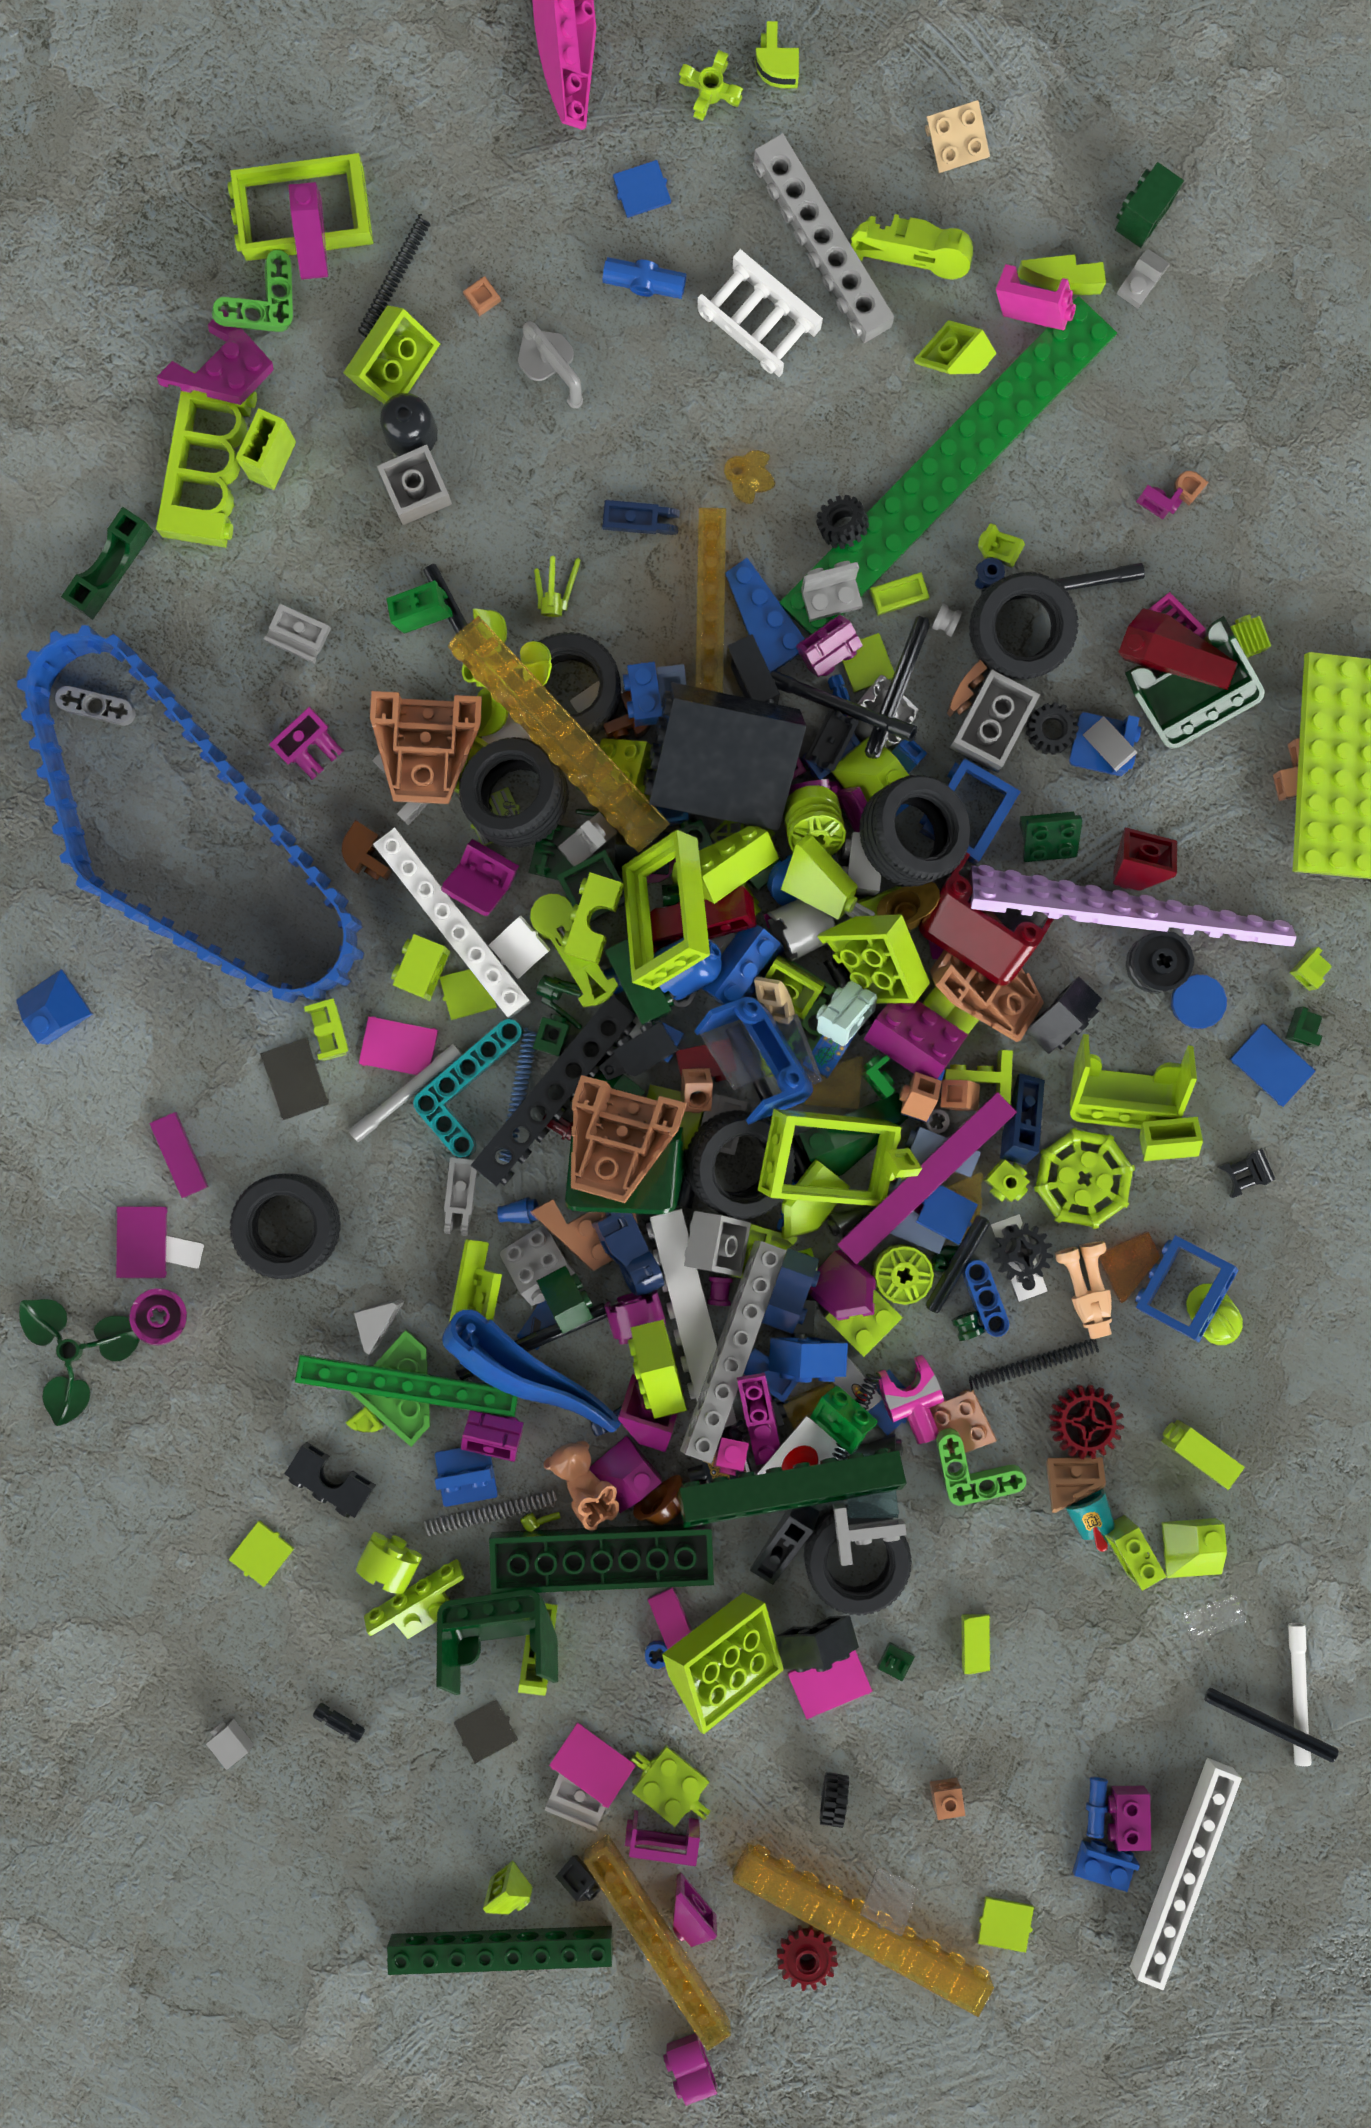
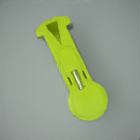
M897 214L894 215L891 226H885V229H880V224H876V217L870 216L866 222H863L854 230L851 237V246L860 261L863 260V257H869L928 269L938 277L950 280L965 276L970 269L973 257L972 240L964 231L956 228L940 229L926 220L912 217L909 220L902 219Z
M559 894L541 896L534 902L531 908L530 919L533 927L541 937L552 941L583 993L578 998L582 1006L588 1007L602 1004L618 988L614 977L607 980L598 964L564 953L565 947L562 946L565 932L571 931L574 922L570 920L573 907L568 899Z

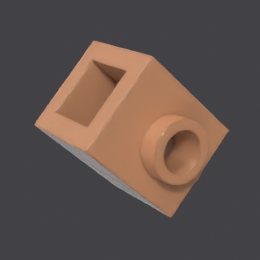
M915 1072L910 1084H904L899 1096V1100L903 1101L901 1113L927 1122L938 1102L942 1081Z

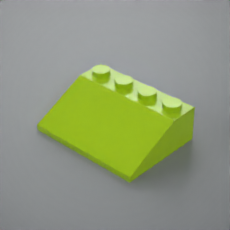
M744 1592L662 1654L671 1682L699 1731L703 1734L784 1670L765 1602Z

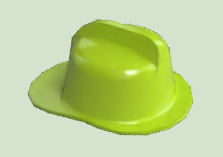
M1201 1284L1189 1293L1186 1305L1187 1312L1192 1321L1212 1284ZM1227 1293L1203 1335L1210 1343L1215 1345H1227L1234 1342L1243 1328L1242 1316Z

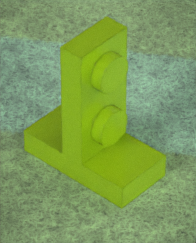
M1013 1050L998 1051L997 1072H993L994 1066H977V1071L966 1070V1065L950 1064V1069H944L945 1073L942 1080H969L975 1083H995L996 1092L1011 1104Z

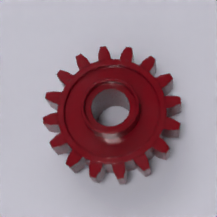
M811 1924L808 1928H802L801 1925H798V1930L794 1932L788 1930L787 1939L781 1938L780 1944L782 1948L777 1949V1957L780 1958L777 1961L778 1969L783 1970L782 1978L784 1980L790 1978L791 1987H795L797 1983H800L802 1991H805L807 1985H811L815 1991L817 1989V1982L820 1981L822 1985H827L826 1975L834 1977L832 1967L838 1966L837 1958L834 1957L837 1955L836 1946H831L833 1944L832 1937H824V1930L822 1928L817 1931L813 1929ZM804 1954L813 1955V1958L810 1960L801 1959Z

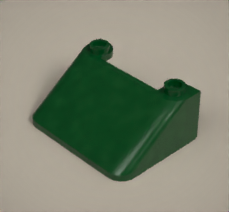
M1224 616L1209 626L1207 636L1214 647L1238 663L1228 690L1166 672L1155 677L1151 669L1146 666H1136L1125 672L1133 694L1164 745L1169 748H1179L1257 705L1264 697L1265 690Z
M679 1127L678 1132L625 1203L571 1188V1152H573V1136L571 1132L565 1203L568 1209L583 1212L667 1214L676 1208L686 1163L683 1127Z

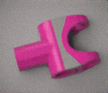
M922 1355L914 1358L917 1367L915 1368V1380L911 1385L905 1387L906 1389L897 1388L891 1382L885 1370L878 1373L882 1377L879 1380L880 1393L891 1421L895 1422L907 1417L917 1444H922L935 1440L939 1433L930 1407L944 1402V1397L937 1378L928 1362Z

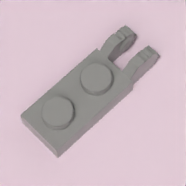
M450 1157L444 1212H446L445 1234H451L453 1230V1213L463 1214L460 1227L461 1235H468L477 1171L471 1167L473 1159Z

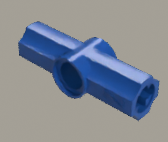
M607 257L602 280L605 284L629 288L633 293L640 296L650 297L653 294L682 299L686 283V273L659 268L656 263L642 259L634 263Z

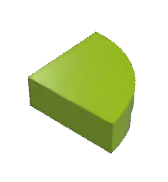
M366 1406L345 1422L351 1429L367 1433L376 1432L385 1426Z

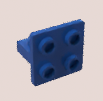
M461 1447L435 1453L438 1472L435 1478L436 1490L441 1489L443 1505L445 1507L496 1498L498 1496L491 1456L461 1450Z

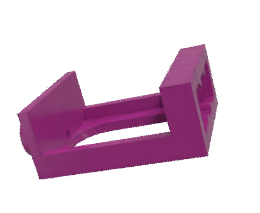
M634 1810L633 1820H627L625 1846L630 1847L629 1857L696 1867L700 1842V1819H688L687 1834L685 1836L637 1829L638 1810ZM636 1845H652L685 1850V1853L637 1847Z

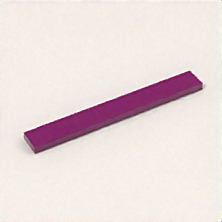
M996 1092L920 1164L922 1170L918 1176L907 1177L837 1245L857 1265L1017 1112Z

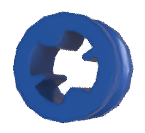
M662 1641L649 1643L645 1650L647 1664L655 1669L665 1666L664 1659L658 1658L655 1661L652 1659L653 1654L649 1653L651 1650L656 1652L658 1648L663 1650L662 1654L667 1651L666 1644Z

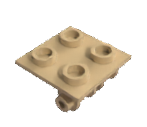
M978 100L927 116L928 125L925 126L927 137L931 136L939 173L990 157Z

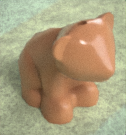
M587 1442L568 1443L558 1448L552 1457L544 1461V1468L552 1471L561 1479L566 1480L568 1491L572 1497L571 1508L574 1514L581 1521L585 1529L590 1531L597 1530L599 1523L607 1519L612 1521L618 1514L619 1503L615 1499L617 1494L616 1487L607 1481H600L589 1470L591 1455Z

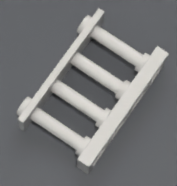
M740 249L733 256L732 269H734V274L711 300H708L703 294L698 297V311L706 321L711 322L712 320L761 361L760 364L764 370L770 374L774 372L780 377L783 374L784 363L780 359L803 333L809 332L815 337L821 330L823 318ZM747 280L754 286L755 291L730 318L719 307L742 281L745 282ZM762 298H768L774 303L775 309L756 331L750 335L739 325ZM783 315H788L795 321L796 325L771 353L760 342Z

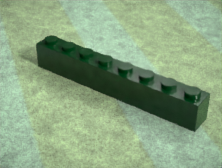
M884 1448L874 1451V1455L864 1456L863 1453L851 1454L847 1456L846 1460L837 1461L835 1457L821 1460L820 1464L810 1466L809 1462H803L793 1465V1469L782 1470V1467L767 1469L765 1474L755 1475V1472H745L739 1474V1478L728 1480L727 1476L711 1479V1483L700 1485V1481H692L683 1484L684 1488L679 1489L678 1499L685 1528L902 1490L907 1482L899 1450L891 1452L890 1448Z

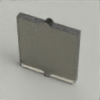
M497 1699L454 1722L463 1740L462 1746H466L475 1764L518 1741L509 1723L510 1717L504 1714Z

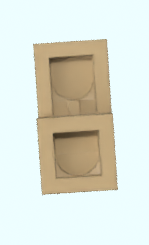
M756 977L754 983L758 1002L765 1005L775 1021L791 1024L796 1016L790 994L785 985L779 980Z

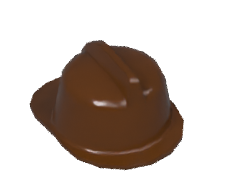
M680 1475L670 1477L659 1484L641 1501L637 1502L633 1510L635 1518L639 1520L646 1519L650 1523L660 1526L678 1516L681 1509L677 1494L682 1486V1477Z

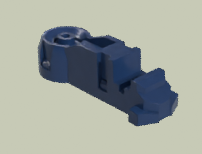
M604 1212L605 1216L592 1223L605 1253L619 1265L627 1286L635 1296L647 1295L664 1286L662 1272L654 1256L649 1251L632 1213Z

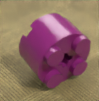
M155 1288L145 1291L136 1298L130 1310L129 1320L134 1334L141 1341L149 1345L160 1346L168 1344L180 1336L186 1325L187 1312L184 1302L177 1294L166 1289ZM155 1310L159 1313H166V1316L163 1317L164 1323L151 1322L150 1319L154 1317L153 1312Z
M657 1290L653 1291L651 1295L635 1296L633 1293H628L617 1297L618 1303L611 1305L609 1301L604 1305L613 1338L618 1339L621 1345L628 1344V1340L633 1339L631 1327L664 1320L666 1324Z

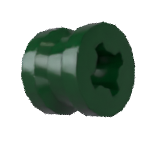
M977 1311L962 1314L951 1320L953 1326L958 1329L957 1337L959 1341L972 1339L985 1332L983 1326L978 1323L979 1315Z

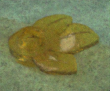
M753 450L743 457H731L725 463L724 474L732 482L733 494L746 504H753L755 492H766L775 487L774 478L764 468L770 457L767 453ZM735 467H740L743 472L737 475L732 470Z

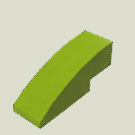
M1075 254L1021 260L1017 270L1020 279L1055 292L1058 290L1062 278L1068 279L1070 290L1075 295L1101 294L1106 284L1103 262L1076 265Z

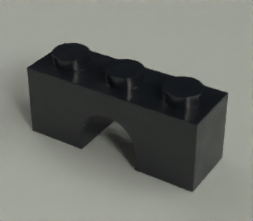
M308 1442L303 1444L285 1472V1475L289 1477V1482L298 1488L305 1487L313 1492L312 1496L323 1503L328 1501L336 1506L335 1510L342 1516L347 1518L352 1516L355 1518L376 1484L355 1471H352L345 1482L341 1484L329 1482L324 1475V1466L330 1456Z

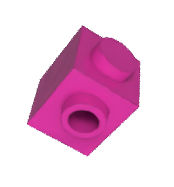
M721 1437L713 1466L720 1467L719 1473L736 1476L737 1471H744L749 1443Z

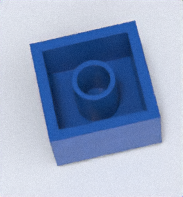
M818 1337L770 1338L769 1371L780 1373L779 1378L795 1379L796 1382L809 1383L812 1382V1378H818V1381L835 1382V1377H846L848 1343Z

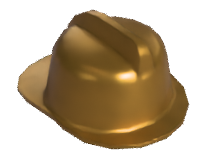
M933 882L920 886H905L885 895L880 900L877 907V915L902 914L908 930H912L918 927L922 918L930 914L938 905L940 890Z

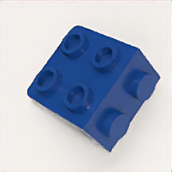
M1086 712L1081 713L1077 722L1079 730L1072 744L1069 763L1072 766L1120 777L1128 769H1132L1136 755L1118 771H1115L1098 753L1083 734L1103 716ZM1128 715L1123 721L1105 717L1132 747L1134 742L1137 743L1139 741L1142 729L1141 726H1138L1140 717Z

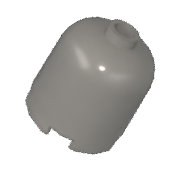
M800 899L767 913L771 917L768 920L772 935L779 942L783 943L787 950L783 955L790 962L825 945L826 943L823 944L817 936L819 933L834 927V920H836V918Z

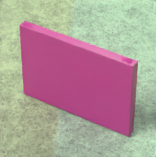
M368 1016L359 1064L417 1075L432 1063L438 1030Z
M856 1650L849 1653L850 1657L848 1659L834 1662L832 1664L833 1667L824 1672H817L816 1669H810L805 1672H796L795 1669L787 1672L806 1719L872 1692Z
M577 1723L549 1766L552 1770H556L600 1802L603 1807L609 1808L636 1765L585 1729L582 1724Z

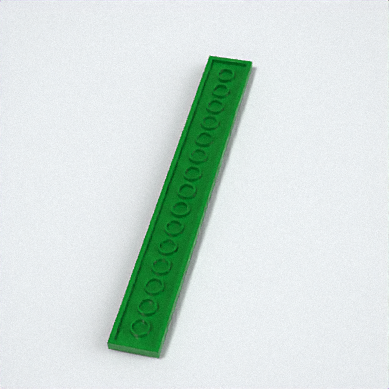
M1078 296L1073 301V304L1076 305L1074 317L1071 321L1067 322L1065 330L1047 327L866 513L869 519V528H866L867 534L865 536L860 535L862 540L859 543L854 540V546L852 547L849 544H845V549H840L838 544L837 548H832L811 570L816 568H823L824 571L834 568L835 564L843 561H850V564L858 562L859 570L856 582L860 597H862L1115 338L1117 332ZM802 579L779 603L786 613L811 635L838 615L809 622L801 593Z

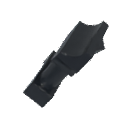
M1262 1148L1248 1153L1247 1157L1242 1161L1232 1165L1226 1162L1217 1166V1168L1225 1171L1232 1180V1191L1229 1195L1231 1198L1242 1195L1241 1190L1258 1184L1267 1185L1271 1181L1276 1180ZM1249 1170L1251 1175L1236 1180L1235 1175Z

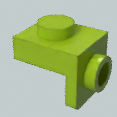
M992 523L989 524L986 531L982 532L978 548L985 559L996 558L1003 565L1013 568L1025 546L1023 539L999 532L996 525Z

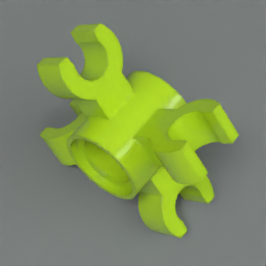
M718 50L713 66L706 67L701 73L687 64H683L679 72L681 76L679 83L699 89V97L693 108L695 110L693 117L703 121L709 105L717 103L720 99H724L732 106L739 107L743 88L723 82V74L728 65V61H726L729 56L728 53ZM708 83H713L716 85V87L708 88L705 85Z

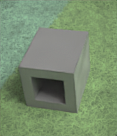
M232 1719L227 1724L224 1721L219 1723L210 1731L212 1737L206 1743L226 1770L244 1757L254 1745L235 1719Z

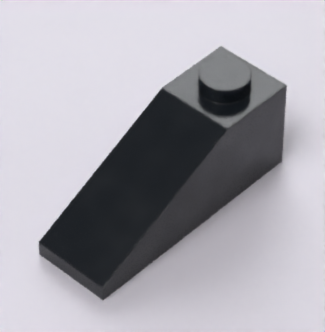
M811 1506L788 1509L751 1566L750 1571L774 1585L814 1531L820 1512Z

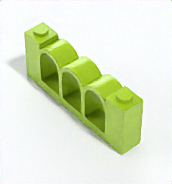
M193 390L189 393L181 391L156 530L162 537L227 548V542L233 536V524L228 516L234 507V497L227 485L231 484L240 472V464L236 460L237 453L234 448L243 442L247 434V424L243 416L250 417L251 408L256 406L257 393L255 391L241 405L209 398L204 392ZM197 408L234 415L236 417L234 428L228 434L221 436L193 432ZM190 445L228 452L229 461L227 466L217 473L186 469ZM190 482L218 487L222 489L223 497L221 502L211 510L179 506L183 483Z

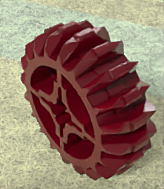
M1079 1384L1076 1386V1394L1072 1389L1067 1388L1068 1398L1061 1394L1058 1395L1057 1398L1062 1404L1060 1406L1052 1404L1051 1407L1058 1412L1057 1414H1049V1419L1056 1421V1423L1049 1426V1429L1051 1431H1058L1052 1438L1055 1442L1061 1441L1060 1449L1065 1450L1069 1447L1068 1454L1073 1457L1078 1452L1079 1458L1084 1460L1088 1451L1090 1458L1096 1459V1450L1104 1456L1106 1455L1104 1448L1106 1445L1111 1449L1115 1448V1445L1110 1442L1112 1438L1116 1440L1121 1439V1436L1115 1433L1116 1429H1124V1425L1116 1422V1420L1124 1418V1415L1121 1412H1115L1119 1409L1120 1404L1118 1402L1111 1403L1113 1400L1112 1394L1108 1393L1104 1396V1389L1101 1387L1094 1393V1386L1091 1384L1087 1385L1084 1392L1083 1386ZM1084 1401V1403H1081V1408L1077 1413L1068 1414L1075 1404ZM1093 1401H1097L1102 1405L1107 1420H1102L1095 1416ZM1085 1416H1087L1096 1423L1091 1422V1424H1087L1088 1427L1085 1428V1426H1083L1081 1423L1077 1421H1081L1083 1418L1085 1419ZM1065 1423L1077 1427L1078 1436L1080 1437L1079 1443L1069 1437ZM1104 1430L1098 1439L1088 1443V1440H1091L1092 1434L1095 1431Z

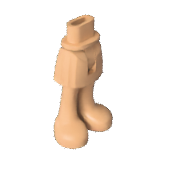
M1098 1241L1079 1245L1089 1278L1090 1290H1087L1083 1279L1078 1248L1069 1247L1056 1252L1057 1262L1064 1264L1070 1273L1075 1295L1071 1299L1078 1316L1083 1322V1327L1088 1328L1090 1339L1111 1335L1109 1325L1112 1322L1110 1290L1104 1288L1098 1268V1257L1106 1251L1105 1242Z

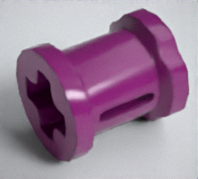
M709 1276L711 1291L707 1304L731 1306L729 1291L733 1278Z

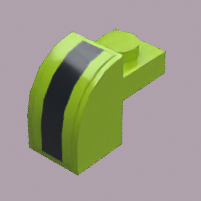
M767 21L766 33H761L760 48H756L755 53L757 73L770 86L798 88L799 48H777L778 21Z

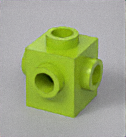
M1000 1159L983 1179L992 1187L989 1192L1001 1202L1004 1199L1012 1202L1014 1199L1019 1201L1028 1191L1026 1185L1030 1182L1025 1177L1027 1172L1017 1163L1011 1165L1005 1159ZM1010 1178L1011 1184L1007 1187L1006 1180Z

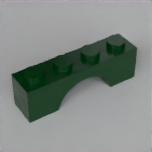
M122 507L107 528V540L97 560L85 572L75 575L61 598L93 620L154 531L144 520Z

